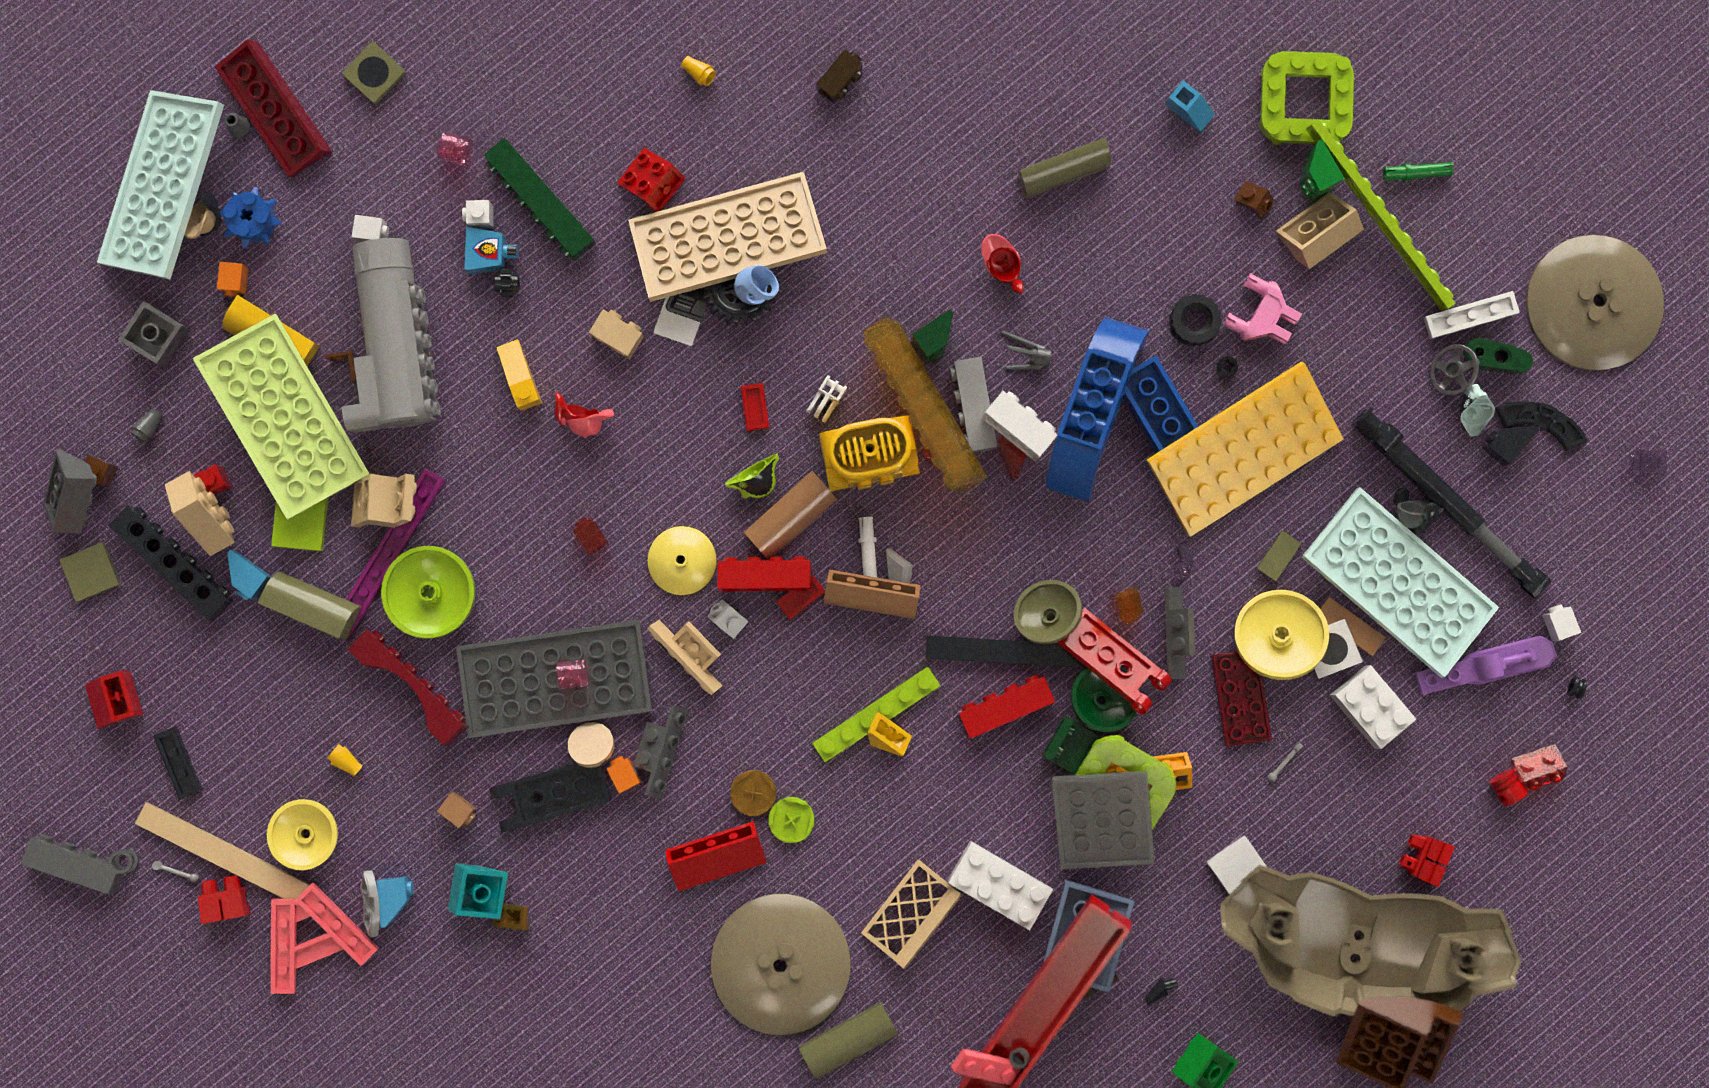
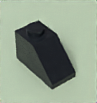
M1533 426L1504 428L1497 432L1492 431L1486 437L1485 442L1487 443L1482 449L1502 466H1506L1515 459L1539 431V428Z

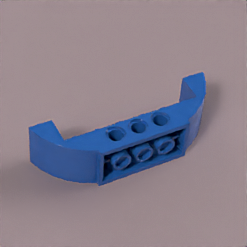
M1107 317L1100 323L1086 351L1057 433L1047 473V489L1090 502L1097 482L1095 478L1136 359L1139 352H1143L1149 330Z

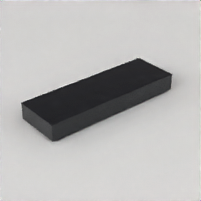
M172 727L154 735V740L179 800L203 791L178 728Z

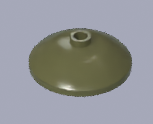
M1044 580L1031 585L1020 595L1014 608V621L1017 629L1026 639L1038 644H1052L1065 639L1076 629L1082 616V602L1078 593L1069 584L1059 580Z

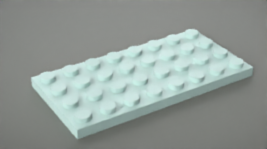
M150 90L97 263L150 276L171 279L224 108L222 103Z
M1360 487L1353 492L1302 556L1307 563L1441 678H1444L1499 608Z

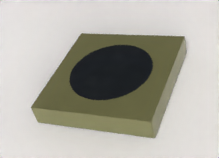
M374 41L342 72V75L375 105L406 74V71Z

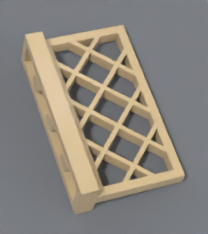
M918 859L861 933L895 960L903 969L907 968L963 894ZM919 866L927 872L928 882L915 883L914 873ZM930 875H931L933 878H935L937 881H932V882H931V877H930ZM911 878L912 884H906ZM941 883L948 889L942 897L933 898L931 884ZM928 885L930 899L917 900L915 886ZM912 887L913 901L900 902L899 892L902 888ZM897 896V902L891 903ZM939 900V902L934 907L933 901ZM930 901L931 912L928 916L919 917L917 903ZM914 903L915 917L902 918L901 905ZM898 905L899 919L886 920L885 910L888 906ZM882 915L883 921H877ZM919 919H925L921 923V925H919ZM916 920L917 930L914 934L904 935L903 921ZM900 922L901 936L888 937L887 923ZM883 923L885 937H873L869 933L870 929L874 924ZM911 937L905 944V938ZM901 938L902 949L895 955L889 950L888 940ZM885 940L886 946H884L880 941Z

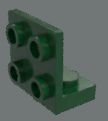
M1064 716L1044 750L1042 757L1075 775L1091 750L1092 744L1097 739L1103 737L1076 723L1070 717Z

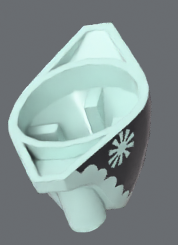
M1474 384L1463 395L1460 405V418L1470 437L1478 436L1493 417L1495 407L1486 392H1483L1478 384Z

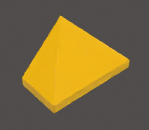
M879 712L876 713L868 730L871 746L899 756H904L912 737Z

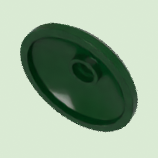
M1088 668L1084 669L1074 680L1071 688L1072 708L1078 719L1088 728L1102 733L1115 732L1127 726L1135 717L1137 712L1131 707L1130 702ZM1098 697L1102 698V705L1097 702Z

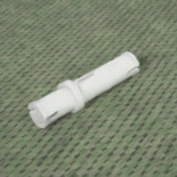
M873 517L858 518L860 526L858 542L861 543L863 575L877 578L874 544L877 541L873 532Z

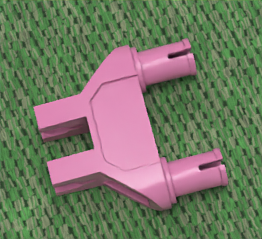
M1250 273L1243 286L1261 294L1262 299L1256 311L1248 322L1229 313L1222 326L1239 333L1244 341L1269 336L1285 344L1292 333L1276 325L1279 317L1295 325L1302 313L1286 305L1282 292L1276 282H1266Z

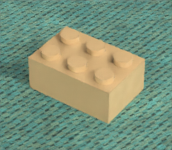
M188 471L165 484L172 513L209 556L235 543L232 536L234 529L228 521V518H230L228 511L224 506L220 507L218 505V501L211 491L207 492L205 490L206 487L199 477L195 478Z

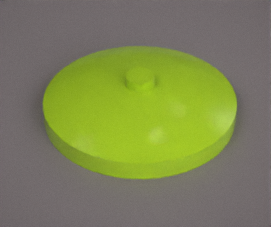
M420 546L402 553L389 566L382 582V603L389 619L401 631L418 638H439L455 631L468 618L475 601V582L468 566L453 552L437 546Z

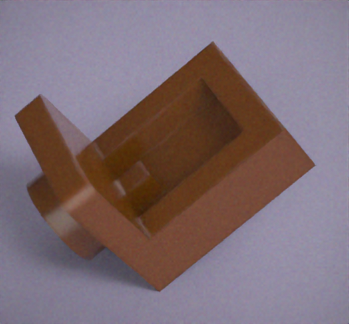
M1245 181L1235 196L1234 201L1238 205L1255 211L1258 217L1263 218L1271 210L1274 199L1268 189Z

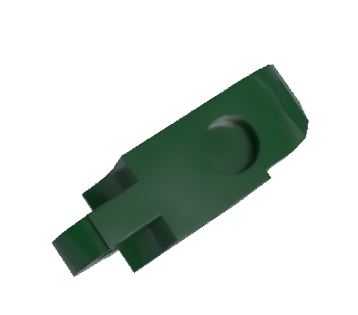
M1476 338L1465 345L1474 353L1475 350H1481V356H1477L1480 361L1479 370L1522 374L1533 365L1531 354L1527 350L1515 348L1516 346L1483 338ZM1463 350L1464 362L1473 360L1470 354ZM1496 352L1502 355V363L1495 359Z

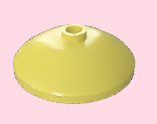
M685 526L670 528L662 532L649 549L648 569L650 575L660 588L671 594L689 595L696 593L710 582L715 573L717 563L715 549L711 541L702 532L694 528ZM684 556L685 562L678 564L677 557Z
M307 799L294 800L281 806L272 816L267 829V842L272 855L282 865L295 870L312 869L324 863L333 853L338 840V828L331 812L322 804ZM305 829L309 830L310 836L308 838H305L303 836V831Z

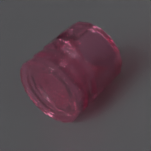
M445 131L438 145L437 156L465 166L472 153L473 140Z
M586 659L582 660V662L576 660V663L574 660L557 662L559 689L576 688L577 685L579 688L583 685L588 687L589 678Z

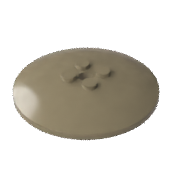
M1585 235L1559 244L1540 260L1528 283L1526 312L1535 337L1553 357L1578 369L1600 371L1622 366L1638 357L1647 349L1660 328L1664 312V298L1658 275L1650 262L1637 249L1613 237ZM1595 295H1600L1603 298L1604 303L1602 307L1594 304L1593 298Z
M778 893L761 896L738 908L730 915L715 939L711 956L713 984L725 1008L733 1017L747 1027L772 1035L799 1033L816 1026L826 1019L841 1001L850 975L848 943L836 920L817 903L792 894ZM777 959L786 961L787 969L785 971L778 972L775 970L774 962Z

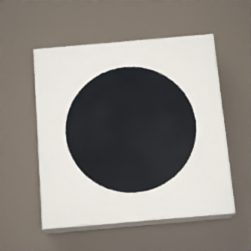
M1345 619L1328 625L1329 642L1327 650L1321 662L1314 668L1318 678L1363 662Z

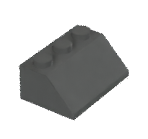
M56 449L43 505L53 533H81L83 524L87 523V508L92 504L91 492L92 488L96 487L97 478L96 474L92 473L90 464L61 449Z

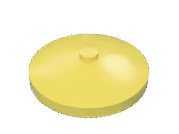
M1272 590L1254 597L1242 608L1236 621L1234 638L1240 657L1253 671L1270 679L1291 680L1308 674L1321 662L1329 642V628L1324 614L1312 600L1297 592Z

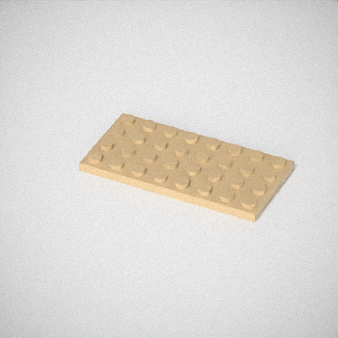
M804 172L628 220L650 302L735 279L738 273L746 267L762 265L772 269L827 253Z

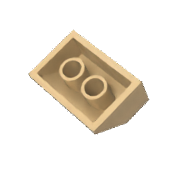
M1329 192L1279 228L1276 233L1295 259L1308 269H1311L1350 239L1354 238L1364 228L1357 210Z

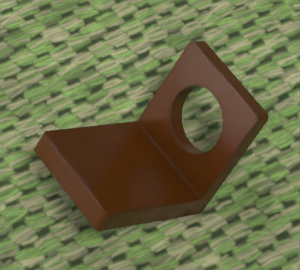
M346 351L325 355V358L330 362L348 359L351 381L357 385L354 358L357 357V354L355 352Z

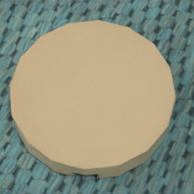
M596 722L585 723L578 726L571 733L568 740V751L571 758L579 766L586 768L598 767L611 757L614 751V739L610 730L603 724Z

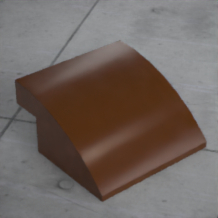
M1377 997L1360 1000L1335 1063L1388 1088H1405L1410 1075L1433 1084L1464 1012L1417 998Z

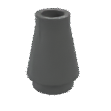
M228 113L225 116L224 122L230 135L240 138L249 132L250 124L245 117L234 113Z
M151 408L147 414L132 426L133 430L130 433L142 442L147 443L149 439L152 440L163 415Z

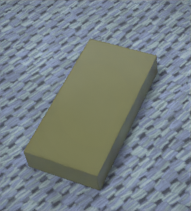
M1281 531L1256 567V570L1276 582L1302 543Z

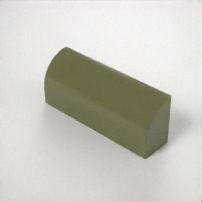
M1106 138L1021 169L1017 180L1025 199L1109 168L1111 165V154Z
M277 572L270 578L258 601L260 605L343 640L348 639L362 607L283 572Z
M881 1001L799 1045V1050L811 1073L818 1079L896 1037L899 1033Z

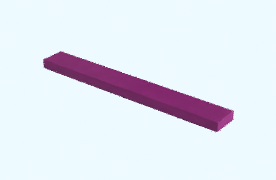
M424 468L416 482V493L413 496L415 514L412 521L395 528H388L346 600L362 606L349 638L353 636L380 591L387 569L402 554L446 481Z

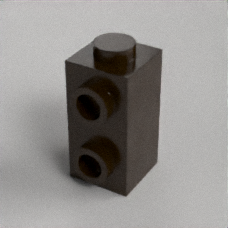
M844 50L816 83V90L833 104L838 99L841 101L849 91L847 89L852 82L856 83L863 74L862 59L852 51L849 53L847 50Z

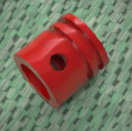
M1508 769L1496 775L1488 782L1503 807H1508L1520 801L1528 794L1521 781L1516 779L1518 776L1513 774V769Z

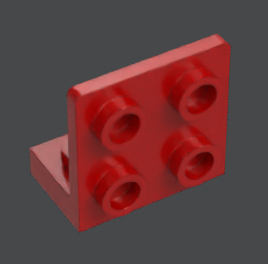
M643 148L617 183L622 188L641 198L654 212H658L663 209L686 178L672 163Z

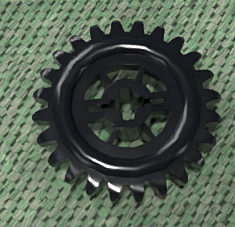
M735 279L730 280V286L724 287L726 283L724 281L703 287L704 290H709L703 294V297L705 299L710 298L707 300L706 306H713L711 314L714 315L718 312L717 318L719 321L726 316L727 325H729L732 319H734L736 326L739 325L740 319L743 320L746 326L748 325V318L757 323L756 315L758 314L765 318L763 309L770 312L771 307L768 303H776L775 298L755 305H749L741 301L735 293ZM768 285L767 293H771L772 287ZM726 296H732L734 301L730 302Z

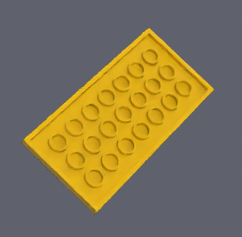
M1300 362L1146 461L1186 534L1191 537L1344 439L1306 364Z

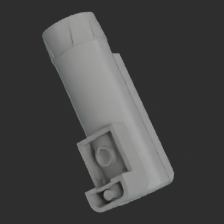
M382 238L357 243L352 247L355 268L354 276L358 288L366 356L354 358L360 404L342 406L344 425L348 431L360 433L384 428L410 427L435 421L438 415L441 414V409L435 397L438 387L436 380L433 379L432 370L435 369V364L429 352L432 342L430 335L427 334L426 325L429 324L427 312L424 311L423 307L426 297L424 290L414 283V267L411 261L409 241L400 238Z

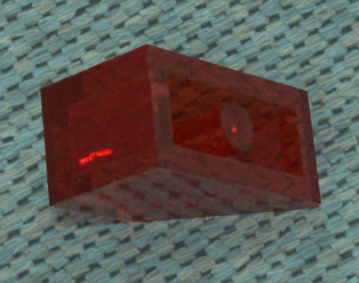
M999 434L997 443L1000 444L998 451L1011 480L1016 481L1026 454L1003 435Z

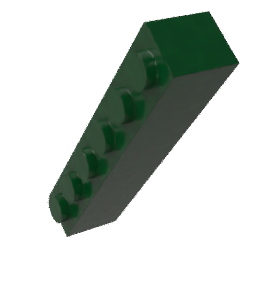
M505 137L484 154L487 159L485 165L493 174L498 172L501 175L502 179L500 182L508 191L514 190L517 194L514 198L523 208L526 205L532 211L529 215L538 225L542 222L547 228L544 232L552 241L557 240L562 245L559 249L567 259L572 257L577 261L596 244L591 235Z

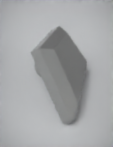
M887 548L889 580L910 583L913 565L891 548Z

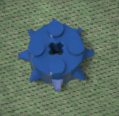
M254 187L251 192L240 194L233 192L231 194L232 199L220 211L228 228L224 236L236 235L241 239L244 249H247L251 242L259 243L263 241L268 244V237L274 231L273 227L279 226L282 221L276 218L273 210L277 200L265 201L260 197L257 187ZM251 215L252 219L248 221L247 219Z

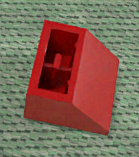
M121 670L85 684L98 729L143 715L131 671Z

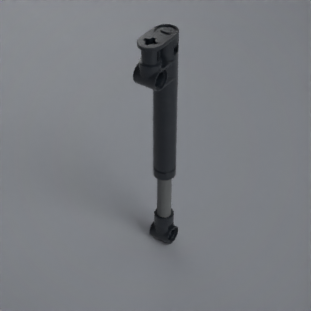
M1372 407L1366 408L1351 425L1433 503L1437 504L1439 508H1444L1443 512L1459 527H1462V530L1468 536L1473 534L1510 569L1509 573L1521 582V588L1531 597L1536 598L1552 582L1550 578L1540 569H1534L1524 557L1520 559L1483 524L1485 519L1479 513H1476L1475 509L1402 441L1404 436L1396 427L1378 419L1372 413Z

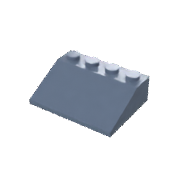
M1066 880L1044 961L1091 895H1094L1110 906V913L1116 910L1127 919H1130L1134 900ZM1123 941L1090 987L1110 992Z

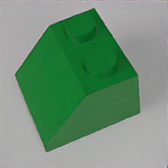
M1322 139L1318 140L1308 152L1300 180L1301 192L1311 202L1334 190L1345 179Z
M1197 1033L1195 1038L1190 1041L1182 1057L1177 1060L1171 1072L1192 1088H1222L1239 1061Z

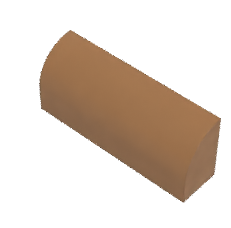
M811 471L744 531V534L770 560V557L776 556L837 499L818 476Z
M829 569L824 604L915 619L921 585Z

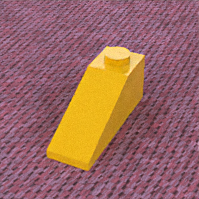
M517 339L497 347L517 408L523 411L541 404V397L519 340Z

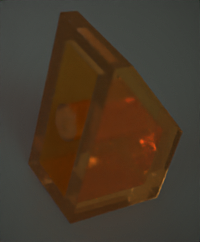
M1137 586L1110 596L1119 622L1125 620L1127 625L1138 621V615L1144 614Z

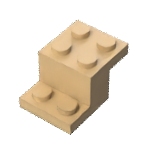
M369 474L354 483L351 527L360 528L370 524L395 528L412 521L415 514L413 496L417 488L416 482H414L415 475L404 474L396 478Z

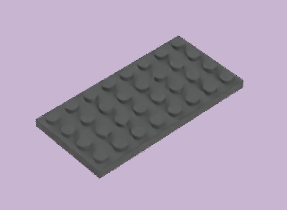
M640 620L456 646L466 724L469 726L467 728L468 738L653 711Z

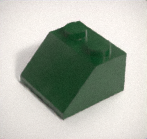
M951 309L912 334L911 343L925 364L930 361L934 364L944 357L943 354L947 346L953 316Z

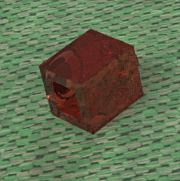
M583 518L575 524L576 528L572 532L589 555L609 543L594 519L590 518L587 520V518Z

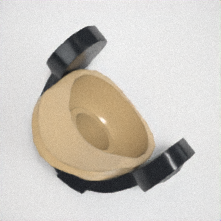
M206 191L200 196L201 201L193 206L185 230V237L194 239L199 235L207 236L219 229L222 222L221 214L218 209V202L211 193Z

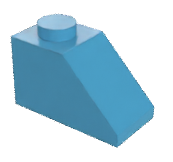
M230 549L227 555L232 586L238 589L236 593L243 599L257 600L272 576L239 552Z
M409 876L377 880L381 928L391 925L409 903L411 895H414L413 881L409 880Z

